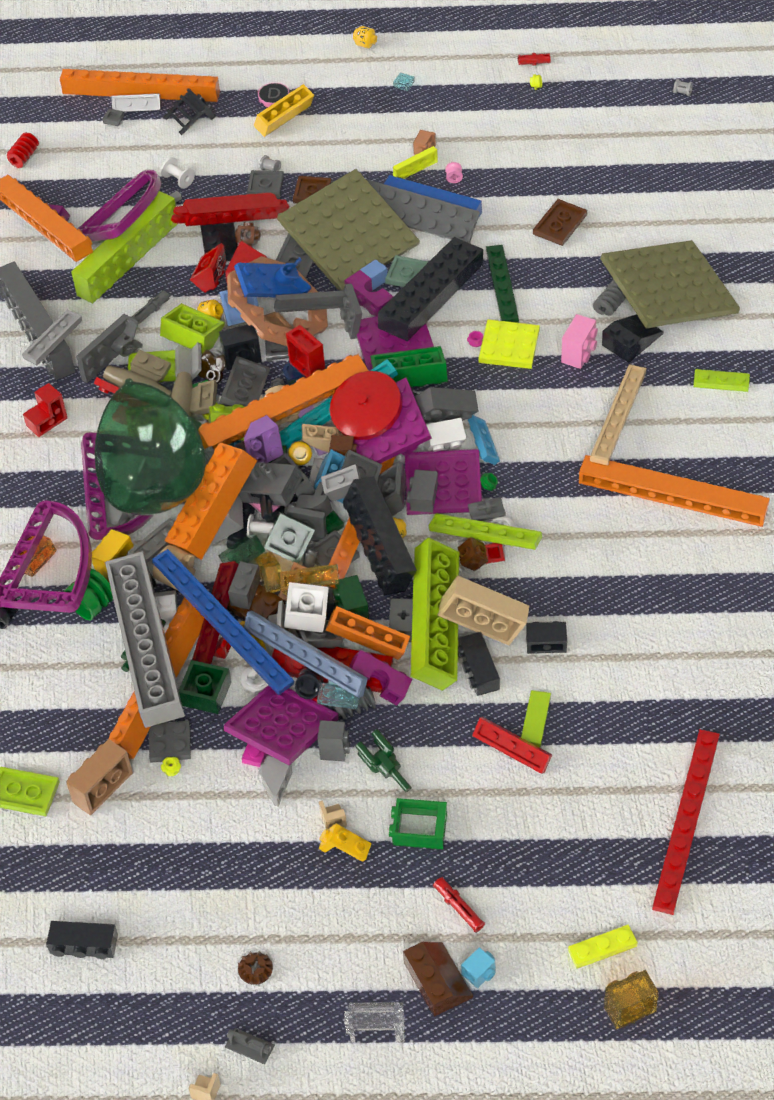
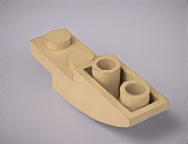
M302 424V441L325 452H329L331 435L344 436L336 427Z

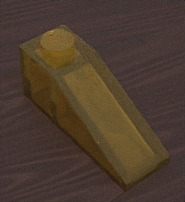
M269 551L254 555L253 558L255 564L259 565L261 581L266 592H277L282 587H285L281 566L274 554Z
M338 564L280 572L281 591L287 596L289 582L324 587L339 584Z

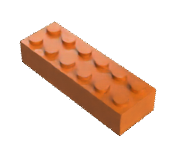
M219 443L164 541L202 560L257 460L242 449Z

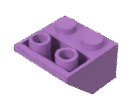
M267 415L251 422L244 437L246 452L255 458L257 462L264 463L282 456L283 449L278 425Z

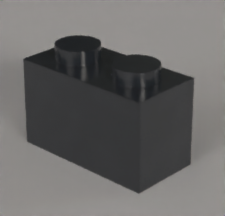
M566 622L526 623L527 654L567 653Z

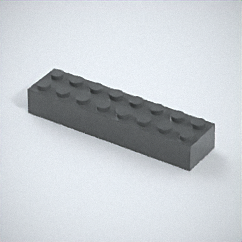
M13 261L1 266L0 296L5 298L8 309H12L15 320H19L18 323L21 330L26 331L25 335L28 341L34 343L54 322L16 262ZM65 340L41 361L42 364L46 363L49 375L52 374L55 380L75 373L71 351Z

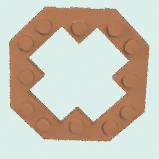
M263 256L249 262L286 264ZM236 270L230 272L227 276L228 304L232 308H237L241 313V318L258 331L257 335L261 339L287 346L286 333L292 329L265 322L264 308L247 303V297H244ZM298 271L299 276L302 277V279L305 280L308 284H310L304 278V276ZM311 285V290H310L308 293L318 292V291ZM327 309L308 310L309 321L297 317L293 321V329L301 325L310 334L315 336L318 333L324 332L328 327Z

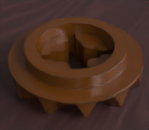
M250 951L248 955L242 956L240 963H238L240 978L251 985L265 982L273 971L272 961L267 954H262L260 951L257 953ZM256 961H258L260 968H256L253 974L250 966H254Z

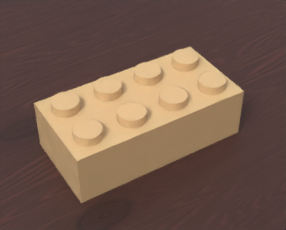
M457 576L441 598L438 616L510 645L527 623L529 605Z

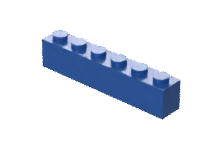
M389 175L384 183L385 185L479 211L480 215L482 214V201L391 175Z

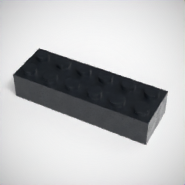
M374 476L353 479L343 500V507L348 512L350 523L354 526L357 538L364 548V554L368 557L371 564V570L376 575L378 586L382 589L384 596L405 592L417 570Z

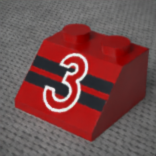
M222 243L201 256L190 278V281L204 293L211 289L214 290L218 286V280L225 271L224 267L227 262Z

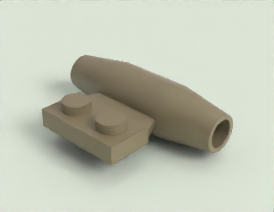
M139 350L131 362V371L110 365L106 367L103 378L111 384L149 402L166 406L171 403L172 392L158 383L165 378L170 370V362Z
M180 372L177 374L172 389L170 420L173 433L178 429L182 421H187L192 413L198 415L209 413V406L216 404L217 383L215 380L198 383V386L193 388L190 373Z

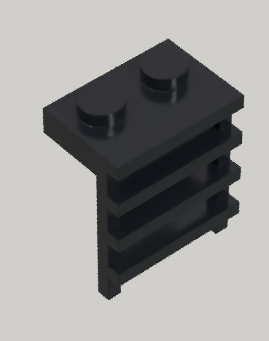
M189 88L184 96H180L181 99L177 103H173L174 106L170 110H166L167 114L164 116L166 120L172 116L183 127L179 131L181 135L203 113L211 120L216 117L212 112L214 108L208 102L204 103V98L200 94L196 96ZM184 102L196 113L193 118L180 107ZM177 109L189 120L186 125L173 114Z

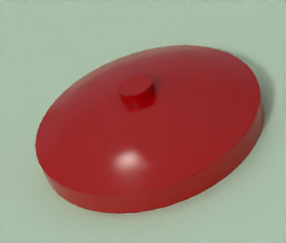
M377 371L357 373L346 379L333 394L330 403L332 422L344 436H354L355 440H368L378 437L389 430L397 421L402 409V394L395 381L384 373Z

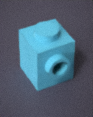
M480 947L461 964V975L477 989L485 981H490L496 973L495 958L490 952H484Z

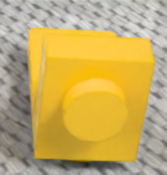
M336 823L322 832L319 838L321 843L318 849L326 853L333 847H337L363 862L367 858L371 843Z

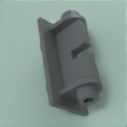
M235 1028L228 1031L227 1038L229 1040L225 1048L265 1065L275 1044Z

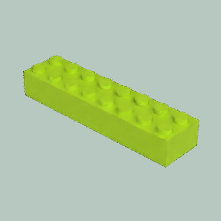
M159 191L147 209L127 230L116 238L106 239L93 253L71 271L76 295L93 304L119 278L123 277L135 263L144 257L151 248L155 247L168 232L176 227L177 223L175 224L171 221L172 215L175 214L173 212L176 206L175 198Z
M428 537L414 549V565L417 571L414 574L410 677L443 691L457 681L458 624L438 616L441 598L455 578L459 576V552Z

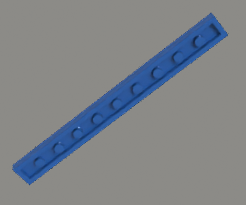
M168 549L152 559V563L277 695H280L294 685V680Z

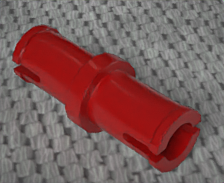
M550 53L518 55V65L532 64L535 66L536 64L550 63L551 61Z

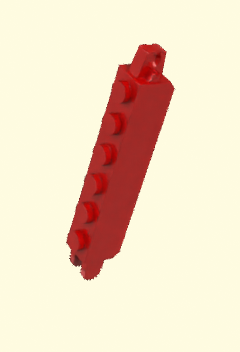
M273 193L186 199L183 206L174 207L173 212L175 214L172 215L171 221L175 224L185 223L187 227L276 219L279 213L288 210L290 206L286 200L277 199Z

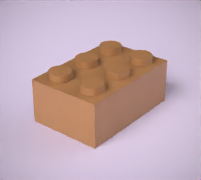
M110 739L101 744L90 758H87L76 772L71 773L66 783L72 802L91 816L133 774L127 751Z

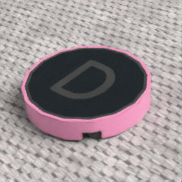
M268 83L258 91L259 102L263 103L265 107H269L288 95L289 89L281 83Z

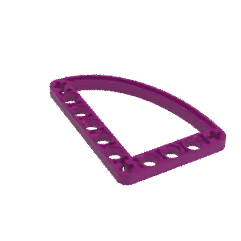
M144 170L137 174L78 229L81 230L83 235L88 236L92 242L120 236L140 217L158 194L162 181L157 172L154 170ZM150 181L149 187L141 199L119 222L101 225Z
M87 432L83 435L81 441L87 528L91 538L103 540L111 529L129 535L140 529L153 517L164 498L170 480L171 465L163 461L166 455L163 451L168 445L167 441ZM104 441H109L113 445L107 446L105 445ZM122 443H127L131 447L125 448ZM140 445L147 446L148 450L142 449ZM100 452L123 455L130 453L142 457L161 458L159 486L149 506L135 519L119 526L107 527ZM91 453L95 455L96 458H89L87 454ZM88 468H94L97 473H91ZM89 483H96L98 487L93 488ZM95 497L100 502L95 503L90 498ZM91 513H99L101 517L96 518Z
M46 500L37 504L0 576V607L67 613L74 612L79 608L89 582L92 549L87 530L79 516L72 509L54 501ZM55 514L68 520L76 528L80 541V564L72 592L18 589L17 587L53 515ZM42 522L40 525L34 526L36 523ZM35 536L32 540L27 541L29 537ZM27 550V553L20 555L21 552ZM20 565L18 569L12 570L13 567ZM13 580L10 584L5 585L7 581ZM22 596L20 600L14 601L15 598ZM40 597L38 601L31 602L34 598ZM57 599L54 603L48 604L50 600Z

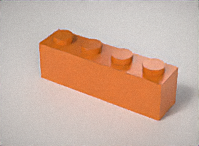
M338 606L332 612L325 630L384 655L392 656L396 660H399L404 655L410 636Z

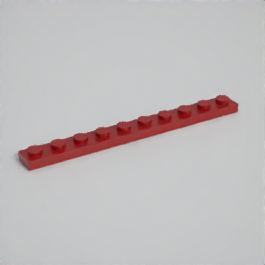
M699 729L652 907L654 911L674 915L720 734Z

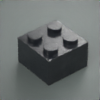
M247 324L219 331L221 349L225 357L227 371L232 370L237 356L255 363L262 362L259 338L256 329L252 325L249 326Z

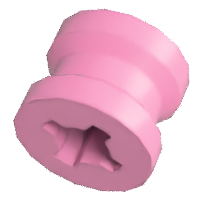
M457 162L447 164L445 168L447 181L450 183L460 182L463 179L461 164Z

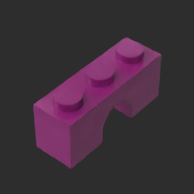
M361 270L344 280L345 284L353 285L359 305L367 309L371 315L378 316V312L394 297L384 288L377 292H372V279Z
M362 650L353 657L349 668L368 678L367 681L370 677L378 679L382 685L380 697L396 706L405 698L412 682V678L408 677L404 672L397 671L390 667L388 663L380 661L370 653Z

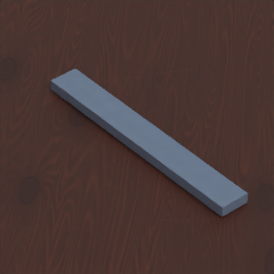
M254 611L247 612L244 629L356 697H363L368 678Z

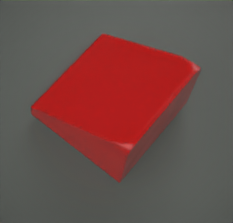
M492 543L485 545L488 559L486 564L505 561L502 544Z
M223 637L217 642L214 657L225 659L231 645Z

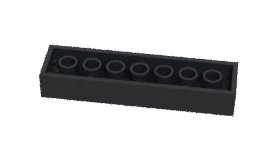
M454 237L378 312V328L408 342L483 265L484 249Z

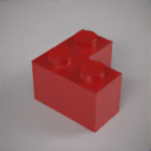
M50 383L34 392L37 405L23 413L26 426L38 437L68 419L62 394Z

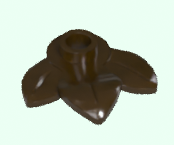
M205 350L201 356V371L198 375L201 378H206L208 381L215 380L218 384L223 378L222 371L226 366L224 355L215 357L211 351Z

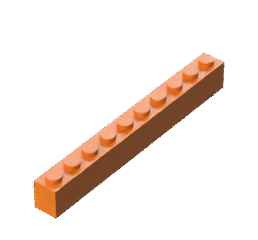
M63 69L60 76L63 94L110 97L118 95L160 94V99L180 100V96H184L189 88L196 96L200 94L206 102H218L220 94L218 77L77 69Z
M8 174L0 178V200L65 254L77 262L93 253L91 239L83 235L80 229L77 230L71 222L68 223L63 216L58 215L55 209L52 210L47 203H43L40 197H36L31 190L28 191L16 178L13 179Z
M359 354L349 355L340 363H332L327 369L317 370L308 378L302 377L291 386L285 385L280 391L276 393L270 392L259 401L253 400L244 408L238 407L227 416L221 415L210 424L209 422L202 424L198 429L197 437L204 449L212 446L215 451L219 443L229 445L244 438L251 422L266 415L274 422L282 420L332 396L346 379L357 373L369 370Z
M585 455L579 471V484L763 527L768 512L770 498L761 495L737 491L615 461H610L608 465L591 462L588 455Z
M185 597L165 632L175 678H177L194 646L204 617ZM135 691L128 700L124 711L118 718V722L109 736L110 740L127 751L129 759L135 758L150 727L145 728Z

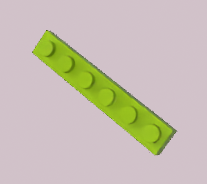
M437 513L428 525L429 531L465 538L472 537L476 540L536 550L542 539V532Z

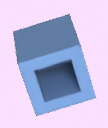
M376 259L360 269L372 279V291L385 283L388 272L387 267Z

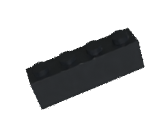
M234 222L200 225L204 253L206 254L222 243L225 249L226 262L231 261L238 247L237 239L235 238Z

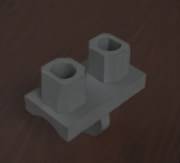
M501 497L490 500L483 498V501L468 504L471 520L485 521L506 516Z

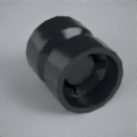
M305 666L300 671L295 682L296 693L304 699L315 698L321 690L324 677Z

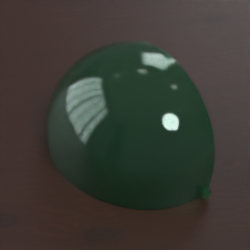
M131 378L125 380L124 385L109 400L99 422L95 441L96 475L105 498L117 510L134 515L160 514L182 504L200 485L205 470L203 443L194 422L179 403L158 388L145 383L134 382Z

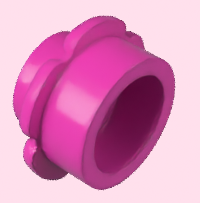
M473 331L469 334L467 341L470 346L479 347L482 345L484 336L479 331Z

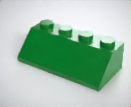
M441 346L370 356L372 369L385 360H389L398 373L397 376L392 378L395 383L404 378H407L411 387L448 382L446 360Z

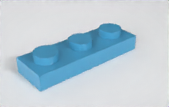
M472 415L468 422L475 438V444L478 446L480 457L484 462L496 465L500 462L486 421Z

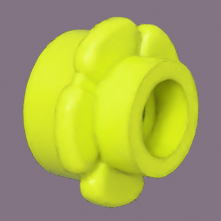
M533 74V77L530 78V85L535 90L542 88L541 75Z
M176 757L165 758L162 761L161 770L168 776H175L181 768L179 759Z

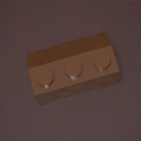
M420 942L403 951L404 964L434 1017L473 998L472 992L443 942Z

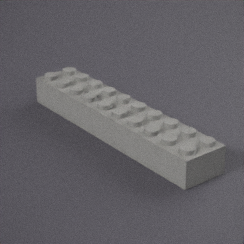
M143 551L105 562L139 713L145 728L184 717V710L149 568Z

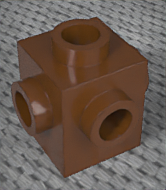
M244 222L243 226L238 225V229L235 232L237 243L243 241L252 247V244H257L260 241L261 232L258 230V227L254 226V223ZM248 232H251L250 238L247 237Z
M470 537L457 547L460 563L465 568L476 571L488 562L487 551L483 542Z

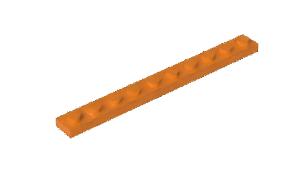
M396 456L380 463L382 464L380 474L392 467ZM350 517L321 583L335 588V580L345 577L360 542L354 526L350 523Z

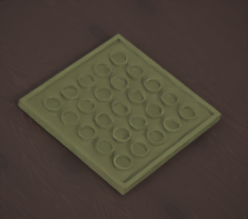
M354 169L277 216V220L339 291L344 290L345 279L375 259L381 264L387 265L394 260L395 255L401 256L420 243L415 234L357 169Z
M693 240L608 252L601 255V261L646 328L739 313V305Z

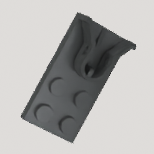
M288 233L276 261L294 263L300 257L302 261L296 268L306 279L313 260Z
M123 314L76 356L82 381L88 383L118 355L126 357L136 349L143 348V344L134 339L138 327L137 320Z
M237 356L219 404L224 406L240 404L246 407L253 400L259 401L270 368Z

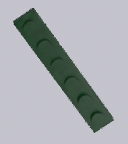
M503 245L486 246L500 320L519 323Z

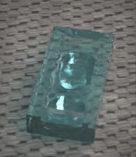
M321 683L317 697V704L358 709L360 698L340 686Z

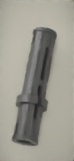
M164 290L161 291L156 297L149 299L148 303L131 318L137 320L138 324L141 323L151 313L157 312L160 306L170 299L169 294Z

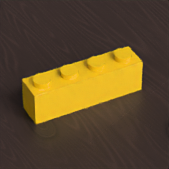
M304 84L257 114L254 127L264 137L310 107L314 94Z

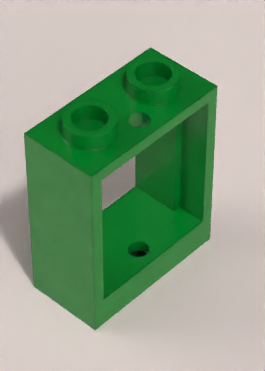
M397 798L396 806H392L391 819H394V823L389 825V837H392L393 845L443 849L447 821V802ZM402 814L436 816L435 835L400 833Z

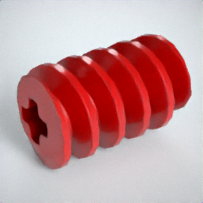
M28 132L21 134L7 152L8 161L14 167L22 168L33 152L36 151L39 145L38 139Z

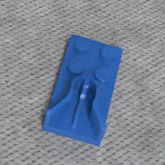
M299 257L294 263L286 264L237 263L234 268L244 297L275 298L276 295L308 293L311 290V285L299 276L296 268L302 261Z

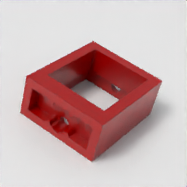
M301 325L286 333L289 363L306 378L310 377L317 370H325L323 344Z

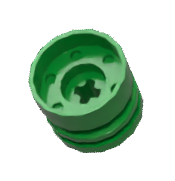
M91 569L84 597L79 608L75 611L79 616L89 621L101 612L102 607L108 606L114 600L110 583L94 569ZM75 581L72 582L63 592L71 593Z

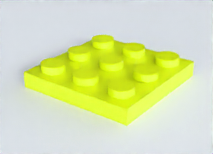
M487 319L479 354V363L532 369L540 325Z

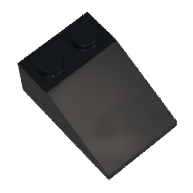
M636 314L616 320L602 331V346L630 363L662 336L664 331L658 327L646 328Z

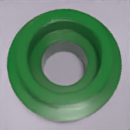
M485 473L480 477L481 485L484 489L493 491L496 488L498 480L494 474Z

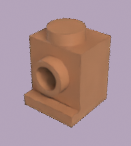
M420 130L413 142L414 155L433 146L435 147L436 133Z

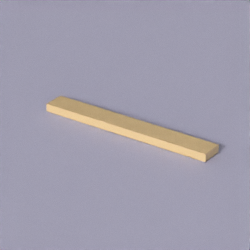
M629 364L591 453V462L603 465L609 464L647 368Z

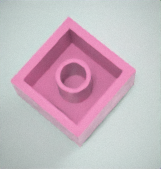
M578 314L575 315L562 337L561 363L581 369L584 363L589 361L591 351H594L597 346V341L595 340L598 332L596 320Z

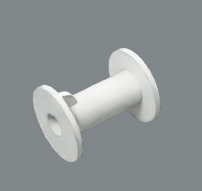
M173 157L168 158L161 168L163 177L168 178L173 175L178 179L179 187L183 189L190 186L195 177V172L191 168L184 171L178 168V162Z
M250 514L247 523L248 539H251L253 532L269 534L274 523L254 521L253 514Z

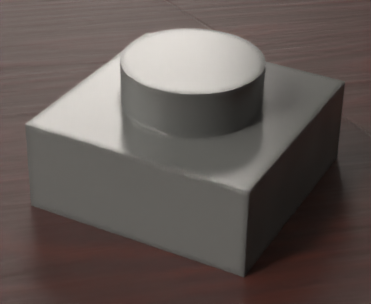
M108 109L103 117V124L119 126L124 117V112Z

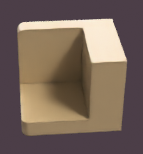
M323 800L319 801V810L326 829H329L336 823L342 827L347 826L344 809H341L340 804L325 808Z
M213 1073L211 1078L198 1075L195 1085L190 1084L189 1086L191 1099L215 1100L221 1085L219 1075Z

